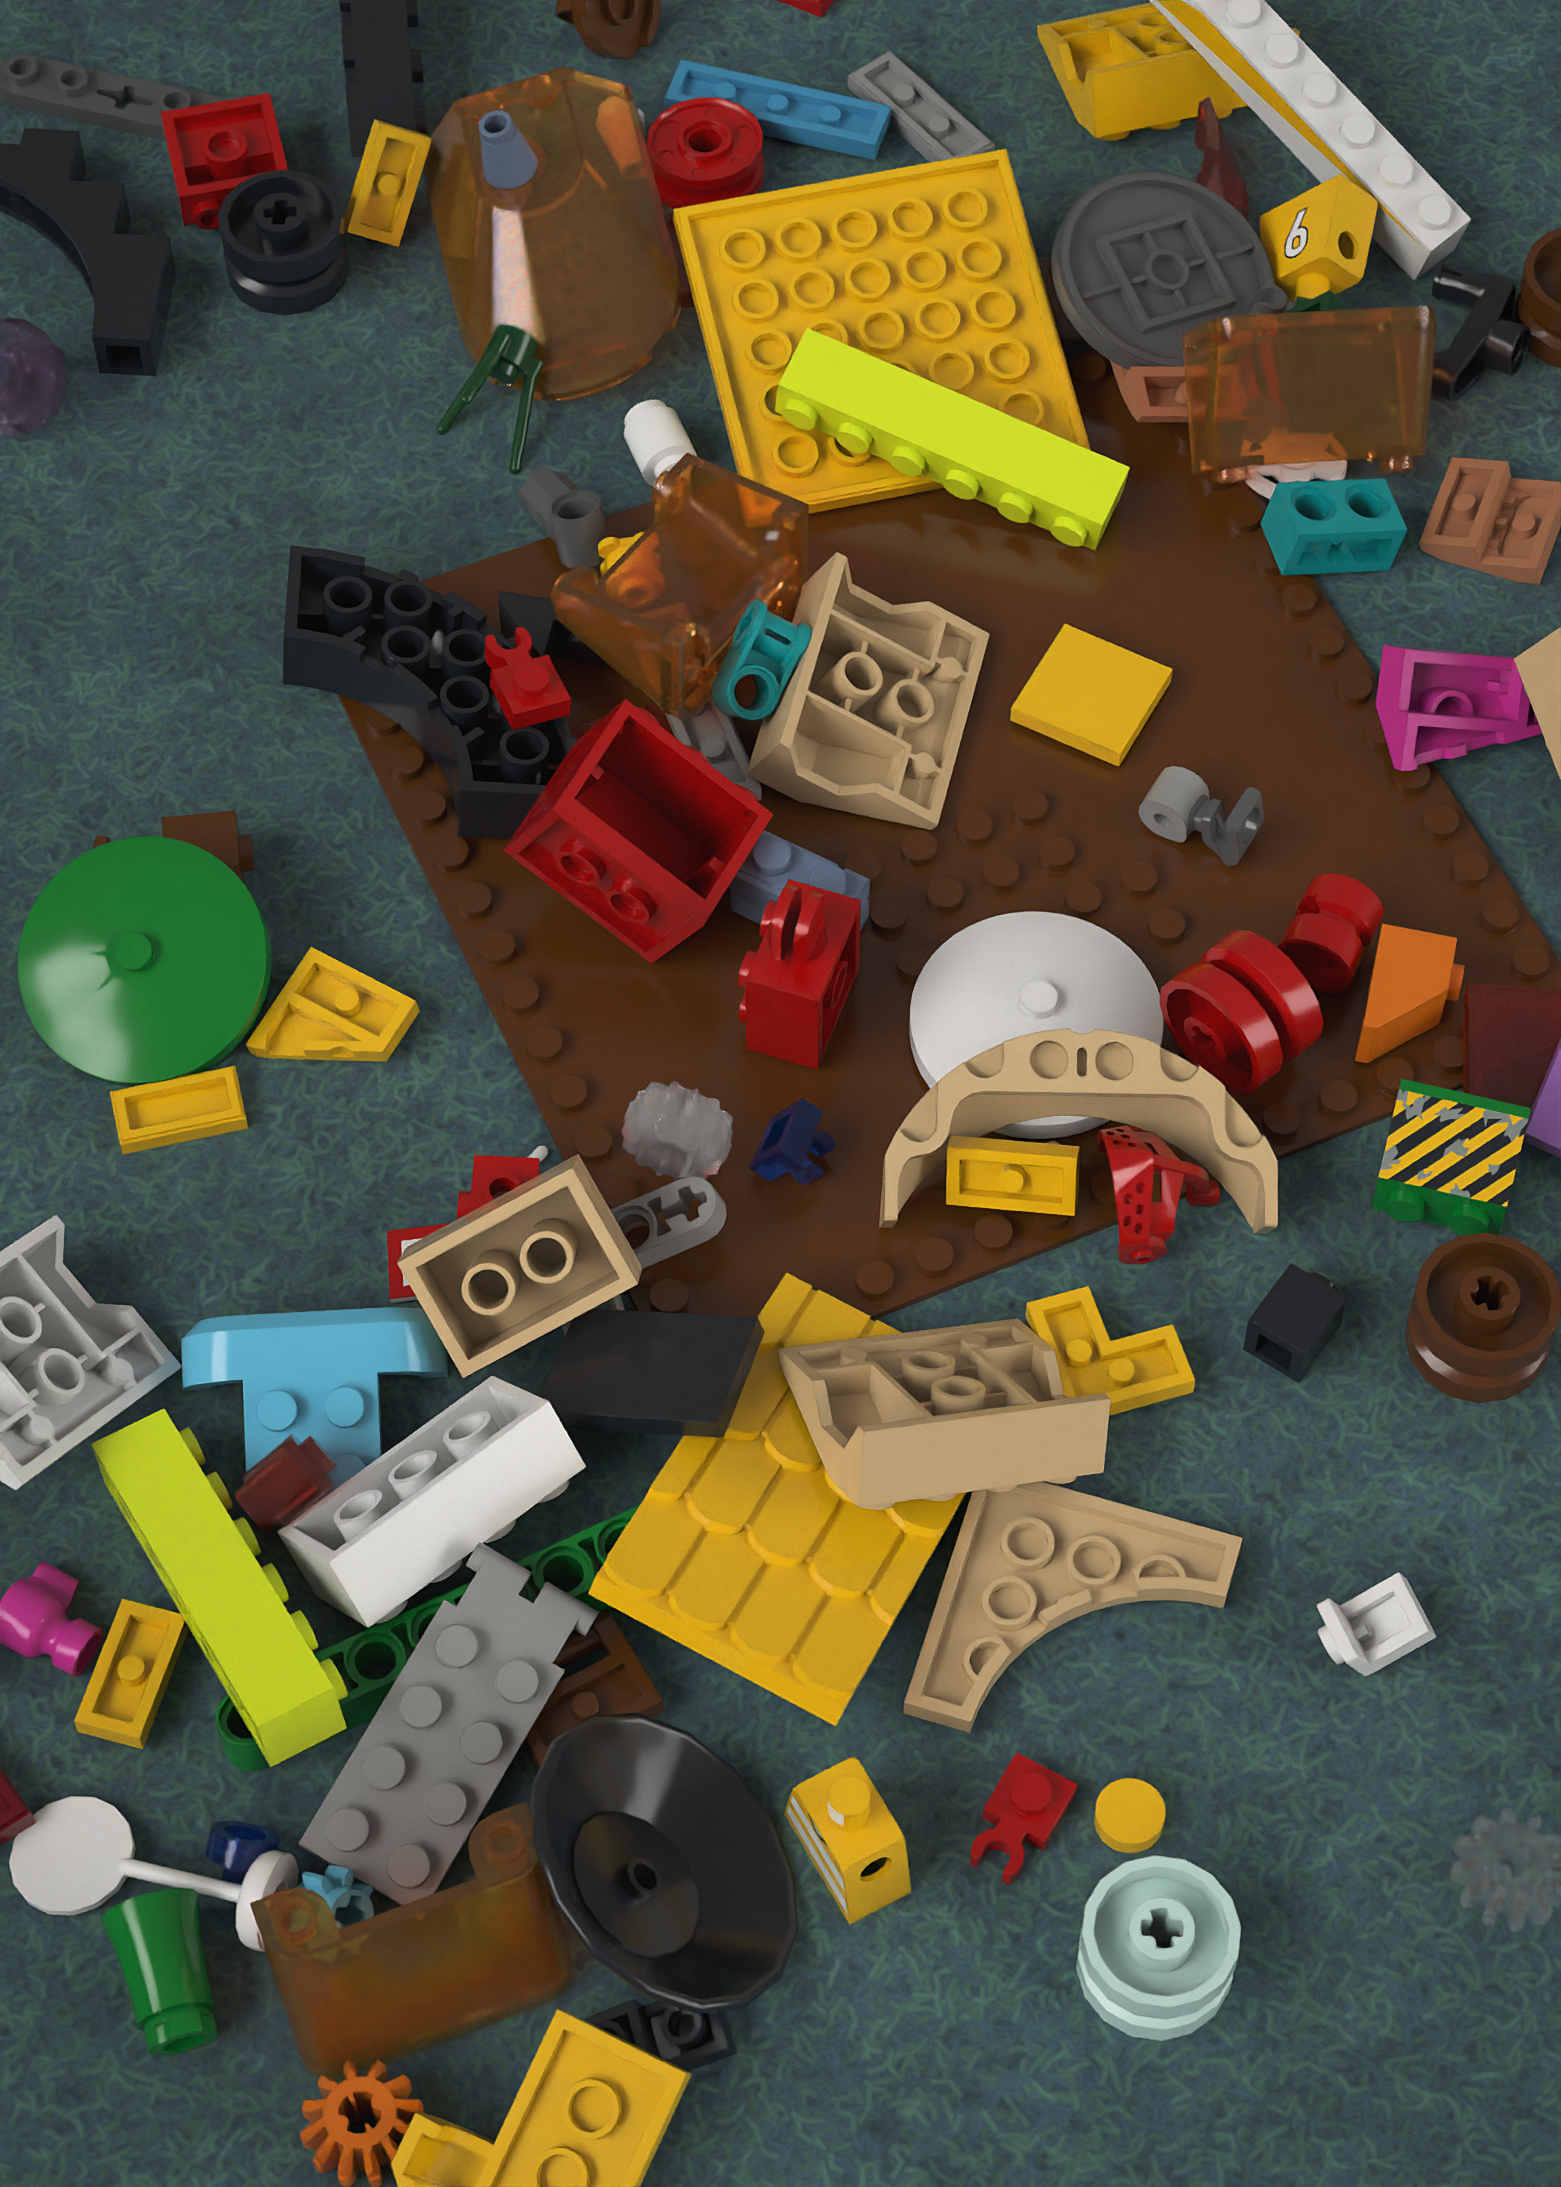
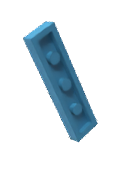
M685 60L680 61L664 98L665 110L678 102L697 97L723 98L741 104L756 116L763 131V136L875 160L891 117V106Z

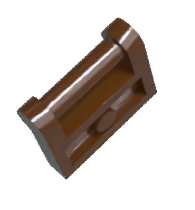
M606 1608L598 1611L599 1614L586 1636L577 1631L570 1634L553 1663L560 1668H564L599 1649L607 1656L558 1682L523 1742L538 1770L551 1742L590 1715L640 1713L652 1718L664 1712L663 1699Z

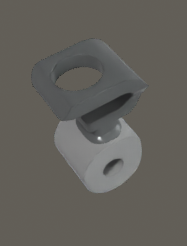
M1176 766L1167 767L1160 773L1140 804L1138 811L1140 819L1146 827L1164 838L1176 842H1184L1191 832L1195 830L1201 832L1203 842L1219 856L1226 866H1235L1239 863L1264 822L1262 794L1258 789L1248 787L1226 820L1223 801L1216 798L1209 801V790L1201 777L1188 769Z

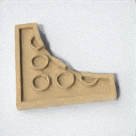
M1042 1481L1020 1484L1008 1492H992L985 1489L973 1491L905 1698L904 1714L970 1733L981 1705L1005 1669L1035 1641L1067 1621L1102 1608L1138 1601L1174 1600L1224 1608L1243 1538Z

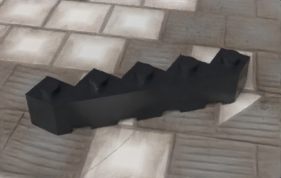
M339 0L352 157H363L374 119L428 136L426 106H415L413 83H424L421 49L410 50L408 28L419 27L417 0Z

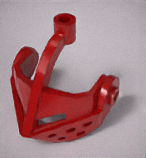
M1128 1125L1098 1130V1150L1101 1153L1107 1154L1113 1180L1118 1221V1258L1121 1263L1146 1264L1162 1258L1167 1252L1166 1242L1174 1232L1182 1183H1187L1186 1188L1188 1192L1186 1199L1189 1206L1217 1205L1219 1202L1220 1190L1218 1182L1215 1179L1209 1180L1207 1171L1202 1167L1180 1161L1156 1132H1144L1142 1128ZM1153 1172H1157L1160 1175L1159 1203L1152 1201Z

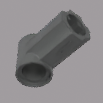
M547 465L528 472L526 482L518 490L521 506L556 543L561 563L574 569L590 568L602 563L604 558L599 556L598 544L609 536L599 496L593 491L579 490L562 471H553Z

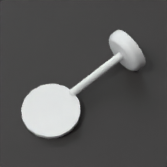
M71 1796L47 1804L33 1815L36 1823L19 1833L14 1839L9 1861L13 1883L28 1904L51 1915H76L98 1908L119 1891L127 1877H132L174 1888L193 1889L199 1894L236 1902V1928L240 1941L248 1948L264 1953L274 1950L281 1941L289 1922L286 1900L290 1899L293 1891L298 1886L296 1859L291 1854L281 1851H269L259 1855L250 1866L242 1885L135 1860L136 1848L129 1823L115 1806L95 1797Z

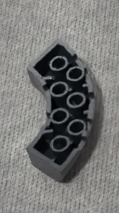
M290 545L283 636V684L310 687L345 696L367 705L392 719L408 731L426 749L446 779L454 801L458 836L511 839L577 741V736L573 737L565 716L512 730L490 687L492 669L486 663L484 653L487 635L493 634L497 644L504 649L515 648L514 637L506 639L497 630L486 623L487 615L472 603L451 591L446 596H443L418 582V575L402 569L397 576L365 566V557L327 549Z

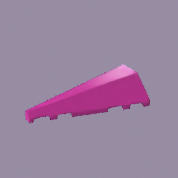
M1383 645L1376 708L1394 769L1411 771L1418 769V765L1443 758L1454 759L1465 756L1468 751L1496 743L1507 744L1542 734L1515 664L1514 658L1516 657Z

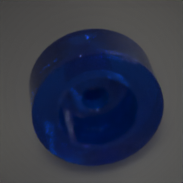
M239 1821L215 1822L210 1828L205 1856L210 1861L224 1867L222 1881L242 1885L250 1866L259 1855L269 1851H278L280 1836L270 1829L251 1823Z

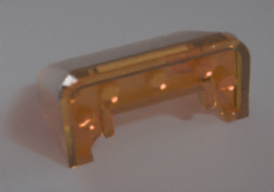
M1404 306L1232 316L1207 321L1182 334L1193 475L1212 474L1213 484L1236 483L1248 480L1247 470L1261 466L1367 459L1368 463H1379L1380 473L1414 470V461L1426 456L1436 342L1435 307Z
M686 453L670 471H664L659 475L651 493V501L655 504V522L598 580V575L593 569L584 565L576 566L570 572H564L558 578L551 594V602L554 605L557 620L658 709L681 721H687L692 718L712 697L711 687L713 679L731 646L738 622L750 603L758 598L767 603L768 611L783 619L793 609L800 598L803 585L806 582L809 504L689 453Z
M527 1802L486 1817L472 1831L468 1848L476 1879L346 1927L337 1928L327 1902L313 1890L293 1888L250 1902L268 1968L300 2060L309 2073L318 2079L322 2074L332 2077L335 2081L345 2080L343 2066L347 2060L355 2062L359 2074L369 2071L370 2067L377 2060L385 2063V2065L549 2004L563 1995L569 1987L573 1975L571 1952L560 1911L554 1904L533 1846L532 1814Z

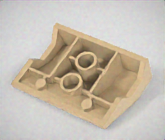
M836 552L803 585L792 623L797 625L800 622H804L812 627L810 642L800 662L792 671L777 706L769 715L763 718L746 775L799 802L933 830L939 823L990 634L930 601L892 605L852 584L848 559L846 556Z
M1018 1318L779 1348L778 1361L828 1476L857 1507L883 1510L892 1507L894 1502L921 1498L932 1501H945L954 1498L956 1493L984 1489L992 1492H1008L1020 1484L1041 1481L1064 1484L1074 1481L1077 1476L1104 1472L1111 1399L1105 1393L1072 1398L1066 1397L1063 1394L1055 1350Z

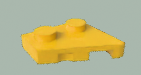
M310 947L247 1041L246 1046L251 1054L263 1058L387 1062L420 1012V1009L414 999Z

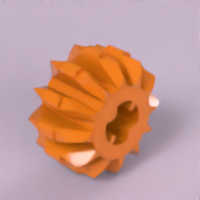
M347 2060L343 2066L345 2081L338 2084L332 2077L321 2074L317 2084L324 2099L313 2098L304 2100L302 2112L304 2118L310 2121L311 2124L301 2130V2140L304 2148L317 2150L313 2163L319 2173L323 2174L338 2167L340 2185L350 2187L355 2182L359 2170H365L370 2186L379 2187L382 2184L380 2166L387 2163L392 2169L391 2163L414 2114L424 2113L421 2100L408 2098L412 2091L410 2079L404 2074L387 2082L386 2065L377 2060L370 2067L367 2076L360 2077L355 2062ZM360 2114L374 2115L376 2126L373 2129L366 2123L365 2133L357 2134L351 2132L349 2124L351 2119L360 2124Z

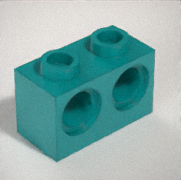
M1385 478L1278 482L1260 523L1282 576L1389 571L1407 532L1406 525Z

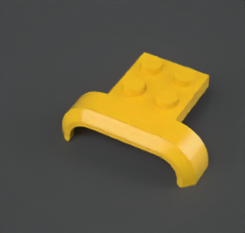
M557 2009L496 2141L494 2142L447 2120L425 2113H415L391 2163L398 2187H640L692 2073L563 2009Z

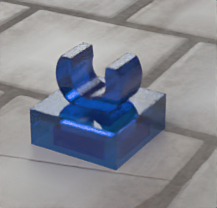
M802 1098L772 1116L749 1168L769 1182L787 1171L797 1181L806 1184L820 1178L824 1170L810 1161L807 1149L821 1157L832 1151L836 1143L829 1134L816 1130L824 1111Z

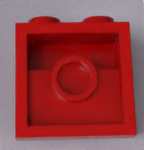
M270 93L160 112L184 226L196 224L204 230L220 228L218 215L223 200L239 183L260 173L288 170Z

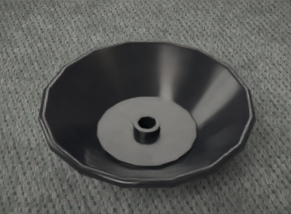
M640 1713L590 1715L554 1739L548 1748L532 1785L533 1846L554 1904L591 1955L641 1995L696 2014L740 2009L749 2006L782 1978L798 1933L795 1876L769 1813L732 1765L690 1732Z

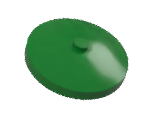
M138 836L114 840L99 845L68 863L47 883L33 904L23 927L18 951V980L23 1003L31 1022L48 1046L79 1071L107 1083L130 1087L201 1073L220 1062L243 1040L254 1024L264 1003L271 973L269 932L260 907L246 885L224 862L211 853L181 840L157 836Z

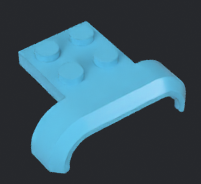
M386 1307L216 1317L197 1322L181 1339L183 1391L210 1390V1387L217 1385L243 1383L247 1510L249 1516L303 1513L382 1456L379 1375H415L422 1378L448 1377V1351L424 1309Z

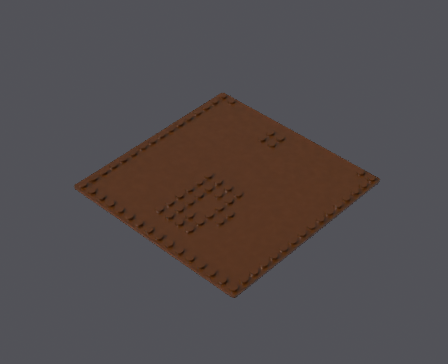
M1094 348L1065 358L1090 449L1093 452L1130 467L1122 495L1095 551L1083 545L1075 547L1064 544L1057 540L1051 531L1030 522L1017 523L1004 517L997 508L975 498L972 500L961 499L948 492L945 488L753 524L750 523L738 473L735 472L605 517L609 537L621 539L634 537L640 532H648L656 538L657 547L652 553L658 558L659 567L656 572L660 574L664 586L662 594L646 608L632 611L611 604L604 593L605 582L608 579L601 575V563L585 569H574L565 566L559 559L556 543L551 537L420 581L427 588L443 596H446L451 591L472 603L487 615L486 623L500 634L498 598L501 591L618 610L620 649L615 666L594 662L580 663L571 658L556 656L554 667L571 698L570 715L565 716L573 737L577 736V740L624 699H627L636 707L649 711L656 717L660 726L667 731L626 634L625 619L682 604L712 675L715 677L731 646L738 622L750 603L758 598L767 603L768 611L792 623L803 585L836 552L847 557L852 584L892 605L930 601L990 634L939 823L933 830L799 802L759 781L761 800L758 802L774 814L765 827V831L838 864V867L842 870L847 868L870 879V892L867 899L869 900V916L860 931L859 971L818 1070L746 1049V1023L738 1020L745 989L738 987V977L748 950L757 952L763 937L759 935L760 924L730 910V893L732 891L730 890V885L704 926L651 964L503 851L510 839L458 836L457 816L453 797L446 779L426 749L408 731L392 719L367 705L336 694L563 1161L579 1154L609 1209H613L674 1181L690 1176L703 1178L709 1182L726 1204V1220L717 1235L706 1242L642 1269L638 1284L626 1290L636 1311L758 1317L787 1272L812 1285L813 1290L818 1291L819 1289L871 1316V1320H875L1118 1224L1110 1164L1107 1154L1101 1153L1098 1150L1097 1136L1098 1130L1125 1126L1127 1124L1109 1120L1091 1130L1059 1138L1028 1139L996 1132H990L980 1137L1047 1143L1055 1140L1061 1145L1080 1146L1079 1192L1075 1216L946 1205L947 1159H945L910 1195L901 1208L893 1228H879L884 1155L905 1118L930 1090L916 1065L909 1036L910 1005L916 981L925 964L942 944L966 927L994 916L1034 911L1058 913L1090 922L1108 931L1131 948L1149 970L1160 994L1161 987L1191 963H1201L1202 954L1233 930L1251 931L1269 940L1277 947L1290 921L1295 918L1297 907L1310 881L1316 876L1327 873L1345 875L1369 887L1381 900L1384 908L1383 919L1371 944L1364 947L1363 960L1351 985L1344 991L1336 993L1312 990L1319 1002L1324 1022L1321 1037L1290 1062H1282L1281 1070L1250 1095L1232 1094L1227 1091L1244 1109L1261 1136L1265 1135L1277 1161L1392 1116L1401 1079L1456 1091L1555 1052L1561 1038L1560 960L1433 763L1429 762L1418 765V769L1411 771L1394 769L1376 708L1379 679L1312 575H1281L1260 524L1267 506L1259 493L1254 491L1243 480L1238 469L1237 459L1213 422H1137L1120 392L1111 361ZM1064 624L1173 669L1171 683L1119 767L1010 720L1011 707ZM764 632L766 635H768V636H770V637H772V638L778 640L777 638H775V637L769 635L768 633ZM748 675L740 678L734 689L735 699L742 708L749 706L756 695V685ZM731 717L747 756L751 760L763 718L747 720ZM1171 766L1183 767L1201 777L1208 787L1209 801L1213 798L1223 801L1226 820L1248 787H1254L1261 792L1264 822L1237 865L1226 866L1219 856L1203 842L1202 833L1199 831L1191 832L1184 842H1176L1155 834L1142 822L1138 813L1139 806L1165 768ZM1382 923L1457 938L1453 963L1465 965L1458 1001L1445 1000L1440 1023L1369 1063L1355 1061L1371 971ZM1164 1022L1161 1048L1190 1062L1177 1046ZM1162 1139L1180 1161L1202 1167L1207 1171L1209 1180L1215 1179L1195 1159ZM1153 1172L1152 1201L1159 1203L1160 1175L1157 1172ZM1186 1182L1182 1183L1179 1199L1186 1197L1188 1192ZM699 1199L688 1203L690 1212L686 1217L689 1221L699 1217L698 1207L702 1204ZM664 1212L658 1214L657 1217L665 1226L667 1233L670 1232L671 1228L665 1222L669 1218ZM635 1222L627 1226L623 1231L632 1249H637L647 1240L650 1232L649 1223Z

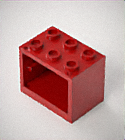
M624 699L574 743L503 851L652 964L704 926L774 814L762 806L749 789L733 783L712 767L704 754L699 750L684 745L662 728L653 714L643 708L634 706L627 699Z

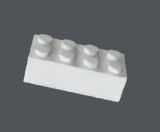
M491 1376L285 1525L277 1533L315 1595L369 1628L375 1623H383L397 1616L406 1607L407 1599L427 1584L439 1582L455 1573L462 1564V1558L472 1552L479 1542H492L503 1537L515 1526L516 1518L537 1503L549 1501L560 1495L568 1487L569 1479L584 1469L586 1465L549 1401Z

